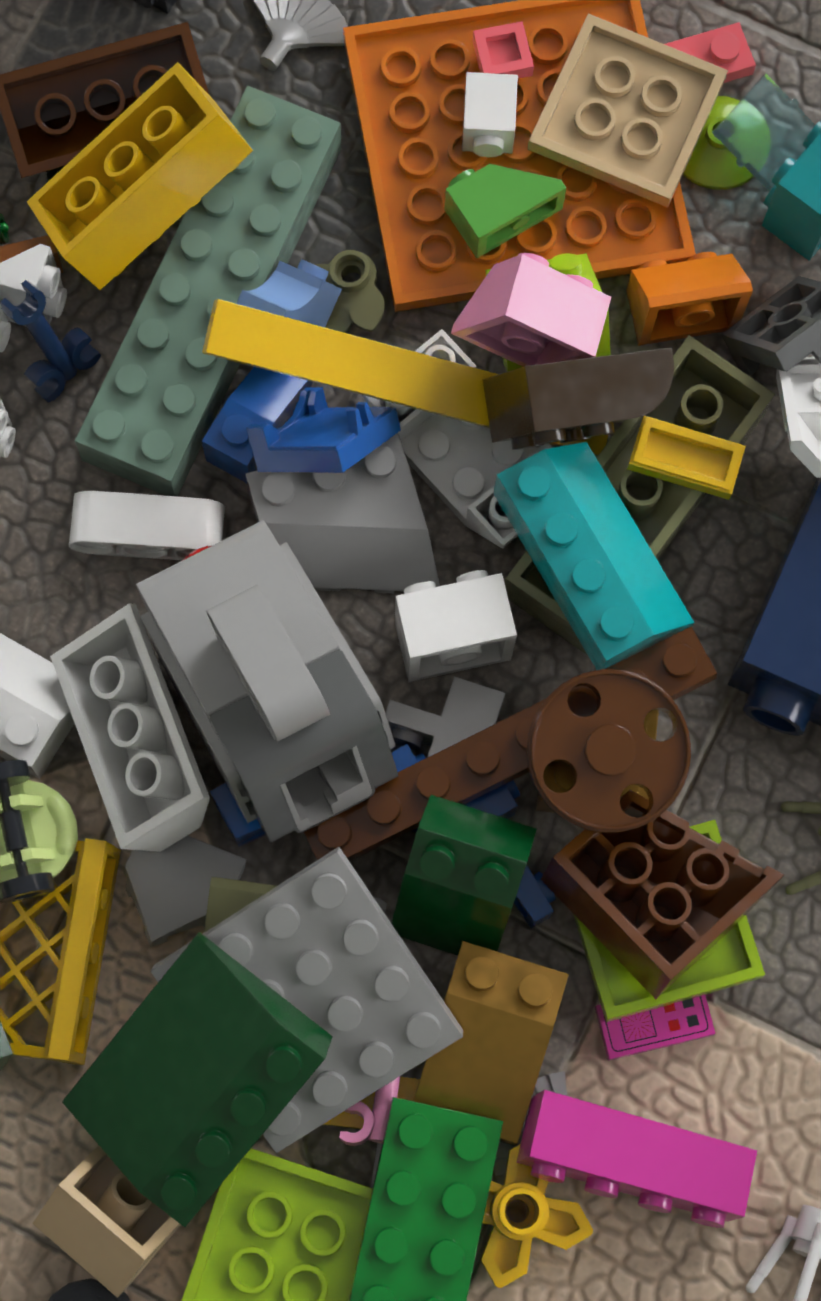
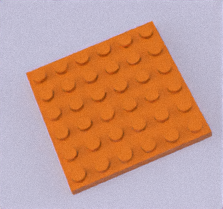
M518 0L343 27L344 44L395 312L470 300L485 279V270L492 269L495 264L516 257L520 253L535 254L546 260L552 259L559 254L570 253L579 255L587 253L597 279L631 274V270L637 269L638 266L648 261L664 260L667 264L687 261L689 257L696 254L680 182L669 206L665 207L527 150L532 132L588 13L648 37L640 0ZM523 21L534 70L533 76L519 78L517 81L516 127L513 153H502L496 157H481L471 151H462L466 73H480L472 41L473 31ZM488 164H494L562 180L566 186L562 210L479 258L475 257L444 210L446 188H448L453 178L468 169H474L476 172Z

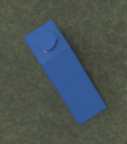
M253 367L229 396L204 436L202 445L206 461L247 483L246 473L258 470L246 428L251 424H270L276 429L282 427L293 415L299 400L300 391L311 387L313 382Z

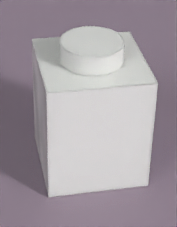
M466 73L462 151H471L481 157H496L502 153H513L518 75Z

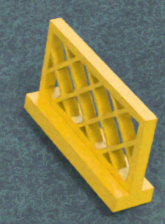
M85 838V841H77L74 852L78 853L75 874L60 886H57L54 882L55 890L29 910L26 909L22 901L12 902L21 916L0 931V954L11 969L0 978V991L15 979H18L32 999L30 1003L9 1019L0 1007L1 1024L5 1034L8 1033L14 1042H9L13 1055L85 1065L121 854L120 849L107 841ZM72 890L69 903L64 895ZM58 900L67 913L66 926L48 940L34 918ZM27 924L42 946L18 964L3 942ZM62 944L61 954L59 956L55 948ZM46 955H49L58 968L56 982L39 995L24 972ZM53 998L50 1011L45 1003ZM37 1009H39L48 1022L44 1047L26 1045L15 1029V1026Z

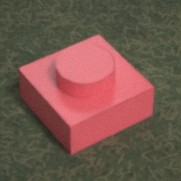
M523 21L473 31L472 41L480 73L518 75V79L533 76L534 65Z

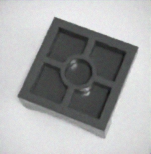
M798 276L721 334L738 369L745 374L752 375L759 369L761 363L787 372L810 354L821 364L820 281Z

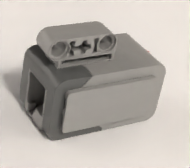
M264 520L213 546H204L196 549L181 562L136 584L148 611L140 615V618L161 664L245 820L249 823L257 819L270 843L293 831L303 833L369 799L374 795L375 788L398 777L390 750L395 747V742L383 704L288 543L285 542L279 545Z

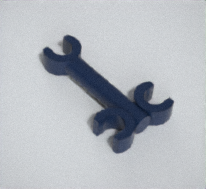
M25 280L21 285L26 291V297L20 305L14 306L6 298L0 301L3 312L15 323L26 325L47 360H38L31 364L24 375L37 386L34 389L36 393L49 403L60 396L66 381L74 378L77 369L87 370L93 367L101 358V354L89 344L92 341L91 338L79 327L70 330L61 343L43 315L46 305L45 295L35 285Z

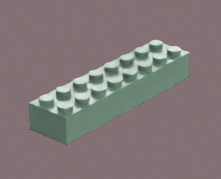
M248 85L230 121L253 151L235 170L228 173L195 206L185 213L75 439V444L82 461L165 496L179 495L202 446V440L211 427L240 365L238 362L202 353L214 300L221 299L236 304L241 291L254 290L264 284L276 270L279 261L288 264L342 150L340 122Z

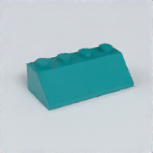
M587 442L543 449L496 475L494 496L596 670L606 669L694 625L695 622Z

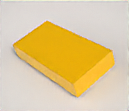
M644 415L627 470L729 500L746 446Z

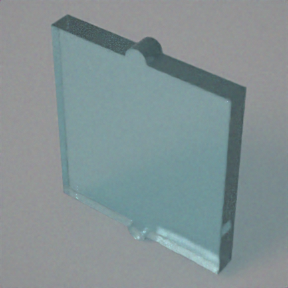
M766 73L712 133L737 158V165L739 167L745 166L770 192L774 187L771 181L775 173L787 158L791 157L797 161L805 150L802 144L815 124L798 107V100L795 98L790 99Z

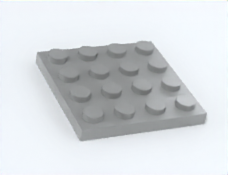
M340 847L329 852L203 933L215 945L333 1036L325 1060L263 1133L276 1153L463 1037L462 1027ZM188 944L153 966L151 973L157 982H159Z

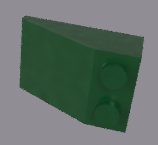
M430 795L415 836L391 922L399 936L455 955L459 954L462 941L498 951L524 874L537 828Z

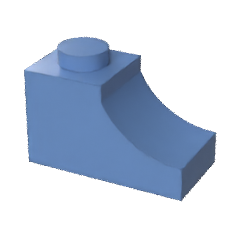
M302 259L297 268L279 261L276 270L270 278L254 290H242L236 304L326 327L342 289L326 281L329 271Z

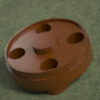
M595 670L580 674L564 682L539 707L528 734L527 762L535 790L547 806L562 819L590 831L604 833L628 831L656 819L675 801L685 784L690 768V735L685 719L677 704L654 682L624 670ZM584 686L595 693L598 701L597 708L591 716L582 717L571 711L567 699L572 688ZM652 710L662 711L671 719L672 732L665 741H655L645 732L644 719L647 713ZM563 761L573 771V784L564 793L553 792L545 785L543 774L550 762ZM629 785H637L643 788L649 798L646 812L639 817H631L621 809L620 795Z

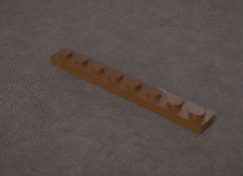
M692 626L606 668L624 670L643 676L661 687L673 700L717 679V672ZM584 686L572 688L567 699L569 708L578 716H591L597 708L598 701L595 693ZM545 699L399 771L398 777L375 788L374 795L369 799L305 831L304 834L316 859L319 860L337 847H340L350 862L418 828L430 795L464 805L529 773L527 762L528 734L534 716Z

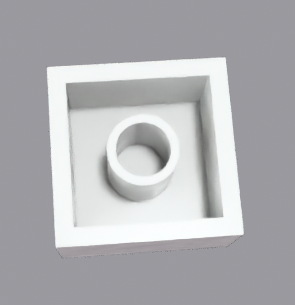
M486 570L471 571L456 578L457 583L436 587L435 582L432 581L420 582L406 587L404 594L396 596L395 626L408 682L511 660L517 633L502 573L488 576Z

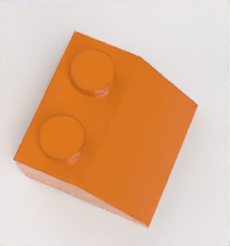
M702 252L689 257L687 261L667 264L664 260H653L641 264L637 269L631 270L626 291L638 346L687 338L688 335L694 337L724 332L740 321L752 295L753 288L750 279L734 255L717 256L714 252Z

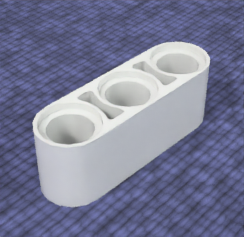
M104 491L77 492L74 494L69 547L86 554L183 560L196 549L204 546H213L222 541L225 506L218 501L204 498Z

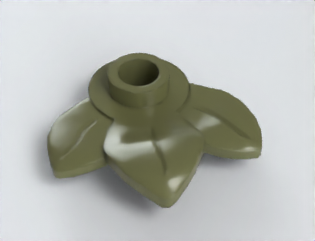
M345 250L338 253L329 264H314L329 271L326 281L342 289L325 328L347 333L352 325L355 324L365 331L373 332L383 318L385 302L384 297L375 286L377 271L372 259L362 252ZM355 272L361 275L357 281L349 283L344 281L345 276L349 273Z

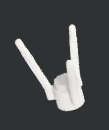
M803 1205L798 1218L787 1215L780 1235L747 1283L746 1291L748 1293L756 1292L793 1239L796 1241L792 1250L807 1257L793 1301H807L818 1263L821 1262V1209Z

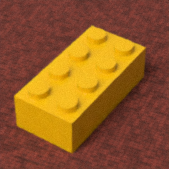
M177 62L27 201V204L61 256L101 290L114 277L121 274L126 266L149 245L157 241L183 214L195 206L228 173L235 170L253 149L213 98Z

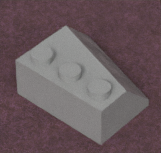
M399 433L395 434L343 473L258 471L246 473L248 491L257 523L264 520L279 545L285 542L288 543L315 590L340 591L341 589L374 590V593L394 594V591H404L406 587L420 582L432 581L435 582L436 587L440 586L428 528Z

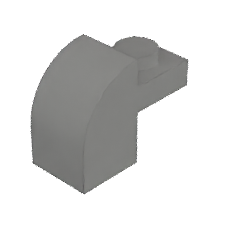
M454 676L441 716L393 700H389L385 714L394 742L402 746L408 744L409 748L420 749L421 744L431 746L428 758L496 724L504 702L505 693Z

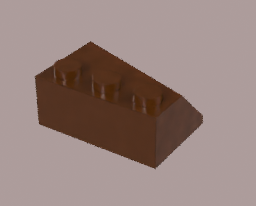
M629 790L620 798V805L625 814L631 817H639L646 812L649 800ZM666 810L651 822L628 831L604 833L584 829L552 857L541 880L656 1000L721 940L782 879L784 874L768 865L763 869L738 855L739 849L722 840L719 844L689 828L688 821Z

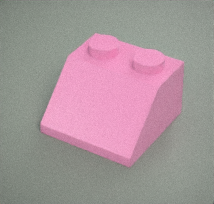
M520 253L518 256L497 263L492 267L454 322L451 334L520 366L593 358L597 353L611 297L594 289L593 283L584 277L572 274L565 275L550 268L549 262L541 256L531 253Z

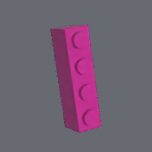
M543 1090L531 1098L516 1163L532 1167L531 1175L545 1181L564 1183L566 1176L586 1182L584 1190L598 1196L617 1198L618 1192L639 1197L638 1206L656 1212L671 1213L672 1207L692 1212L691 1221L709 1227L724 1228L725 1222L745 1217L758 1150Z

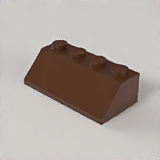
M188 22L0 74V111L21 178L67 165L177 62L209 94Z

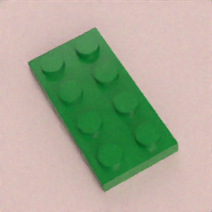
M392 1097L348 1301L467 1300L503 1121Z

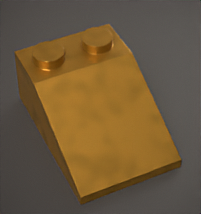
M462 941L444 1002L462 1027L463 1037L426 1060L414 1102L503 1121L500 1141L517 1145L569 974Z

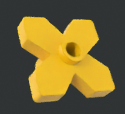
M521 1143L508 1150L504 1184L501 1185L491 1181L483 1218V1224L493 1226L480 1260L493 1284L498 1288H503L528 1272L532 1238L535 1237L567 1250L593 1234V1228L579 1203L546 1198L544 1193L549 1181L532 1176V1167L516 1163ZM513 1200H520L527 1207V1215L520 1222H513L507 1215V1207Z

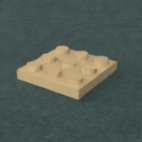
M588 13L532 132L527 150L668 207L724 84L728 70Z

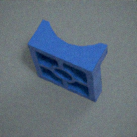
M307 387L300 391L299 400L293 415L282 427L276 429L270 424H251L246 430L258 472L343 473L400 432L401 427L396 408L369 407L367 402H358L356 407L328 408L323 387Z

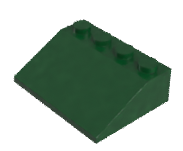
M198 932L66 1095L62 1103L134 1187L179 1224L186 1227L326 1058L333 1036L207 937Z

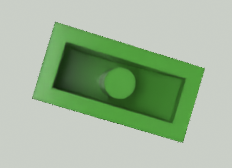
M488 164L476 172L474 169L465 170L452 179L448 188H446L444 210L475 257L479 258L562 210L566 186L561 179Z

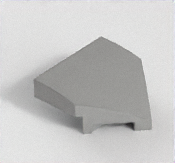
M188 835L161 852L132 850L124 868V874L127 878L126 891L128 896L132 897L145 926L144 933L150 947L167 942L168 936L201 925L205 927L211 877L240 880L245 870L247 859Z

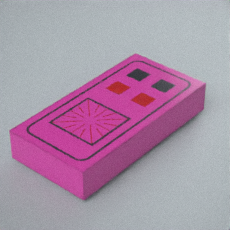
M705 994L609 1022L605 1020L601 1004L595 1006L608 1061L707 1038L716 1034Z

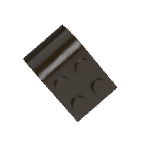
M672 348L529 365L483 379L492 443L511 440L512 450L542 446L545 443L558 441L560 443H568L615 433L614 423L644 416L656 409L665 399L670 390L674 375Z

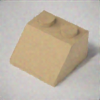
M100 1146L96 1147L58 1184L32 1223L117 1298L148 1266L181 1226L176 1220L143 1196Z

